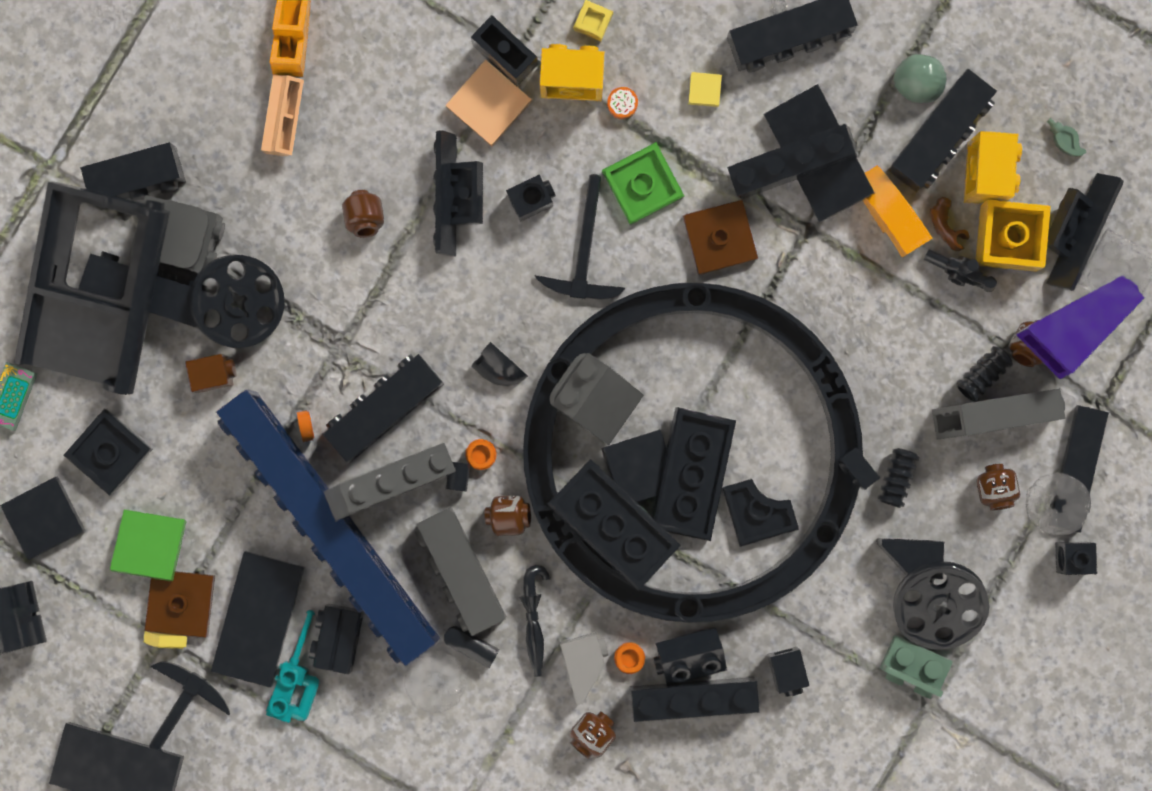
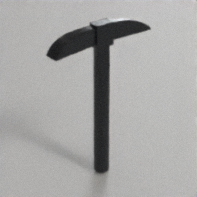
M598 174L589 175L575 278L571 282L535 275L536 279L547 288L560 294L569 295L571 298L612 299L621 295L626 289L625 287L588 284L587 281L601 176Z
M161 661L150 666L184 685L182 688L184 690L149 746L159 749L163 747L194 696H201L227 715H230V710L223 697L202 676L168 661Z

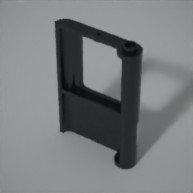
M59 182L47 183L14 360L15 364L32 365L102 383L104 390L116 394L131 395L134 393L170 211L164 209L165 204L146 200L145 204L69 184ZM83 202L132 214L138 218V227L122 299L74 288L66 282L79 210Z

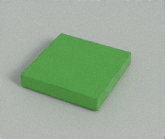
M657 142L602 170L629 225L684 198V194Z
M124 509L110 570L117 573L173 582L186 520Z

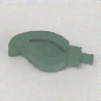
M1052 118L1046 121L1051 126L1049 130L1054 134V143L1059 150L1072 157H1080L1086 153V150L1079 145V136L1075 129L1063 126L1059 121L1055 122Z

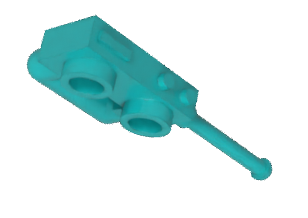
M311 609L306 612L307 616L293 657H291L289 662L284 661L279 666L281 671L279 675H276L275 681L277 683L266 709L267 716L290 723L292 718L299 721L307 720L320 684L316 676L307 674L309 668L298 665L300 661L299 656L313 615L315 616L314 610ZM303 685L305 689L299 707L291 704L296 686Z

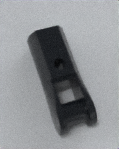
M458 626L450 627L444 634L446 645L464 653V655L489 669L500 650L486 641L472 636L471 633L464 632Z

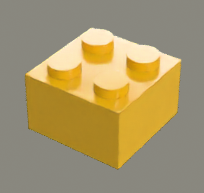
M550 44L549 48H542L541 98L602 101L605 51H598L599 48L595 46H581L580 50H571L562 44Z
M980 131L967 142L964 203L982 204L987 200L1008 201L1015 196V193H1018L1020 174H1016V164L1020 162L1022 156V144L1018 143V134Z
M987 200L980 205L975 257L979 266L1033 272L1045 268L1051 206L999 200Z

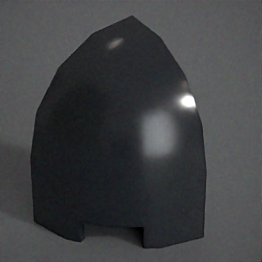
M491 342L481 352L482 355L471 366L486 380L500 386L519 384L528 377Z

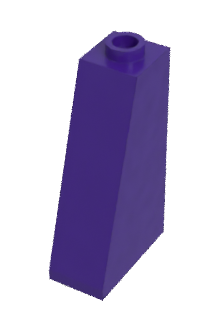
M1122 275L1023 328L1016 335L1059 379L1073 374L1145 297L1139 292L1138 286L1133 281L1126 279Z

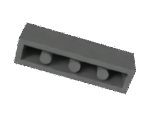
M445 443L339 483L324 491L335 521L439 480L456 472Z
M449 507L417 523L416 525L419 530L415 532V535L422 548L428 547L433 557L429 559V563L435 575H442L446 586L442 587L447 600L450 604L455 602L460 611V614L456 615L462 630L464 632L469 630L473 636L505 620L507 616L453 508Z

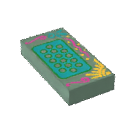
M8 362L5 363L0 376V426L16 431L38 373Z

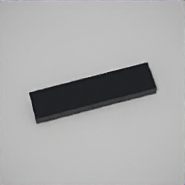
M1076 405L1048 525L1081 533L1109 412Z

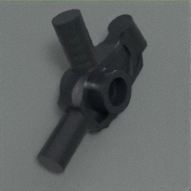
M928 250L924 261L944 269V272L949 275L948 280L959 286H965V284L977 286L986 292H993L995 290L997 280L992 276H985L978 270L979 263L977 260L969 259L965 256H959L958 259L953 257L949 259L937 252Z

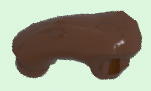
M940 197L937 199L936 205L930 208L934 229L952 250H964V247L957 243L956 238L958 236L968 240L970 238L969 232L965 229L954 231L950 228L947 220L952 202L946 197Z

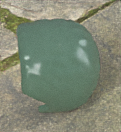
M913 54L904 59L896 68L894 83L899 93L913 103H930L940 98L944 93L947 74L942 63L935 57Z

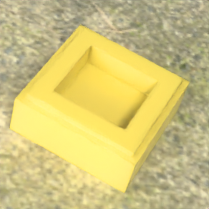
M585 0L573 30L601 42L613 16V11Z
M691 72L688 105L719 107L722 75Z

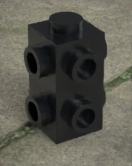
M716 627L656 643L658 656L653 657L657 675H664L667 686L727 671L724 651Z

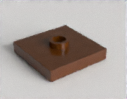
M743 200L682 216L698 275L758 260Z
M175 571L173 582L151 578L144 631L207 638L215 575Z

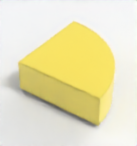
M145 631L143 642L157 648L183 649L187 644V636Z

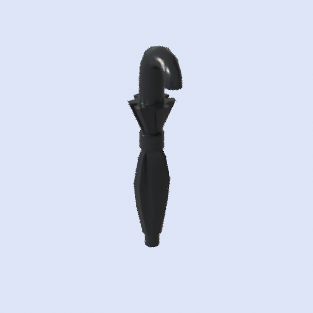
M534 565L526 570L523 577L524 595L519 597L527 611L526 621L528 622L525 641L532 669H534V677L542 676L541 668H543L544 638L538 622L539 616L537 611L542 594H536L535 576L540 574L542 580H550L549 572L544 566Z

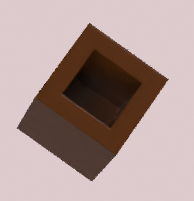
M221 353L185 362L191 391L194 393H202L234 385L232 378L236 377V368L233 360H228V356Z

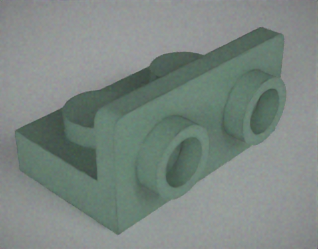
M894 635L880 665V669L887 673L885 679L900 686L906 681L915 685L914 692L931 699L933 694L942 697L943 691H941V688L953 661Z

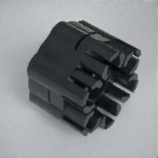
M33 581L0 588V654L47 642L41 614H36L40 609Z

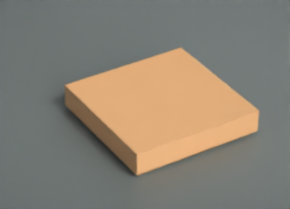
M485 60L445 106L493 147L529 106L532 99Z

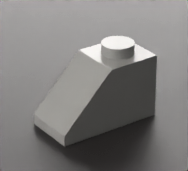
M596 632L560 642L576 705L583 704L605 666L603 657L609 656L605 639H598Z

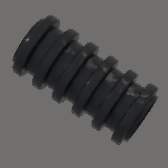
M993 346L990 349L991 353L984 354V360L979 359L977 361V367L972 366L970 373H965L963 375L964 379H959L956 382L959 391L969 400L976 402L979 399L978 395H983L986 392L985 388H990L993 385L992 381L997 382L999 380V374L1004 375L1006 373L1005 368L1013 366L1012 359L1001 348Z
M897 448L892 451L895 455L894 458H890L889 462L892 464L891 467H887L886 471L889 474L888 477L885 476L883 479L886 483L885 486H881L883 493L878 495V499L882 503L901 508L905 506L903 498L908 496L906 489L911 487L909 479L914 477L911 474L912 470H916L917 467L914 465L915 461H919L920 457L914 452Z

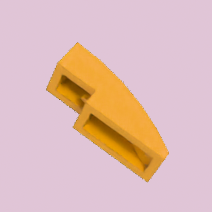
M277 0L272 27L274 37L270 56V66L273 75L303 77L311 0Z
M878 165L865 172L875 194L864 199L863 202L882 232L887 233L902 258L933 239L913 208Z

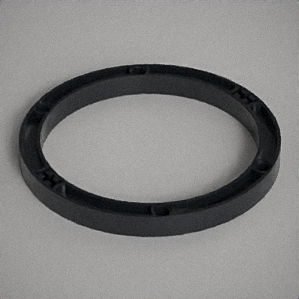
M675 283L642 290L609 304L587 319L562 343L547 364L530 402L524 432L523 459L527 491L539 525L556 554L579 579L604 598L628 610L666 621L694 623L731 619L759 610L793 591L816 571L826 560L844 532L859 491L851 482V479H853L849 473L845 474L839 467L840 461L838 459L853 447H856L863 455V444L858 410L842 370L819 338L800 320L776 304L741 289L718 284ZM693 290L700 291L704 296V303L700 306L690 304L687 297L688 293ZM686 313L709 314L746 324L771 338L794 358L813 384L827 419L831 452L828 482L820 508L801 540L785 557L760 575L728 588L707 592L668 591L646 584L637 591L614 568L600 559L567 523L561 527L564 536L569 532L573 536L566 539L559 548L555 541L560 539L555 531L549 532L547 528L551 525L548 516L543 519L539 511L551 510L547 504L558 493L552 468V438L558 410L551 405L550 395L559 380L552 376V367L557 363H564L569 368L573 360L580 354L589 353L592 355L599 347L623 330L661 316ZM825 359L827 364L822 367L826 374L832 373L834 375L831 384L834 389L841 388L842 393L828 397L826 393L832 392V387L829 383L823 384L821 382V379L824 377L822 369L819 368L813 371L812 367L817 366ZM552 512L557 521L562 520L555 512ZM822 525H828L832 531L831 538L826 542H821L817 537V530ZM686 599L694 600L697 606L696 611L689 616L683 615L680 612V604Z

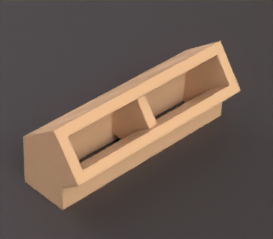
M273 75L261 151L265 154L278 156L292 155L304 80L288 75Z

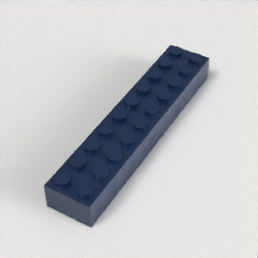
M246 389L217 410L216 413L221 418L217 421L220 428L227 436L232 435L239 443L236 449L246 461L251 460L258 468L255 471L258 479L264 486L270 485L276 492V495L273 497L275 502L284 512L288 510L295 518L292 522L293 526L302 537L307 535L314 545L311 549L315 556L321 562L326 560L333 569L330 572L331 577L340 588L345 586L352 596L349 597V601L359 613L364 611L371 620L367 624L377 638L383 636L389 645L386 650L397 664L402 662L404 666H407L435 645L440 639L439 635L351 517L347 516L335 521L324 491L329 489L258 392Z

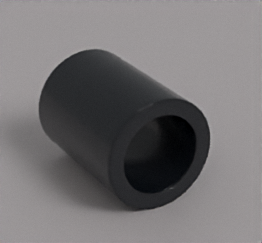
M453 462L456 472L447 475L446 489L467 492L471 464Z

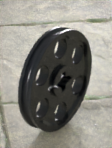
M226 255L208 263L196 276L190 291V311L198 329L213 342L231 348H246L264 341L277 328L284 311V292L277 275L264 262L245 255ZM235 261L241 263L244 269L239 279H232L227 271L228 266ZM262 275L267 276L271 282L270 289L265 293H259L255 288L256 279ZM208 278L214 279L218 284L217 292L212 296H206L201 288L204 280ZM232 293L244 297L241 301L243 310L235 306L231 307L230 304L234 301ZM267 306L272 311V319L266 324H261L257 319V311L261 307ZM208 310H216L220 316L218 324L214 327H207L203 321L204 314ZM238 323H242L247 329V335L241 341H236L231 336V329Z
M932 562L914 569L903 578L894 594L893 610L897 625L907 639L924 648L943 650L958 647L970 641L980 632L988 618L989 599L981 579L969 568L954 562ZM943 573L947 576L945 582L939 585L930 582V578L934 574ZM965 583L975 585L974 591L970 594L964 595L959 593L958 590ZM911 590L921 593L920 598L912 602L905 600L904 595ZM943 602H946L947 607L941 606L939 610H936L935 605H941ZM968 610H974L978 613L977 617L972 621L962 620V614ZM913 617H919L924 620L923 624L918 628L907 626V622ZM942 627H948L952 630L951 634L945 638H939L935 633Z

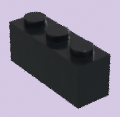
M170 142L80 167L86 189L123 199L130 198L131 201L143 200L145 195L149 196L148 193L160 190L161 193L175 191L179 188V184L186 183L177 148Z

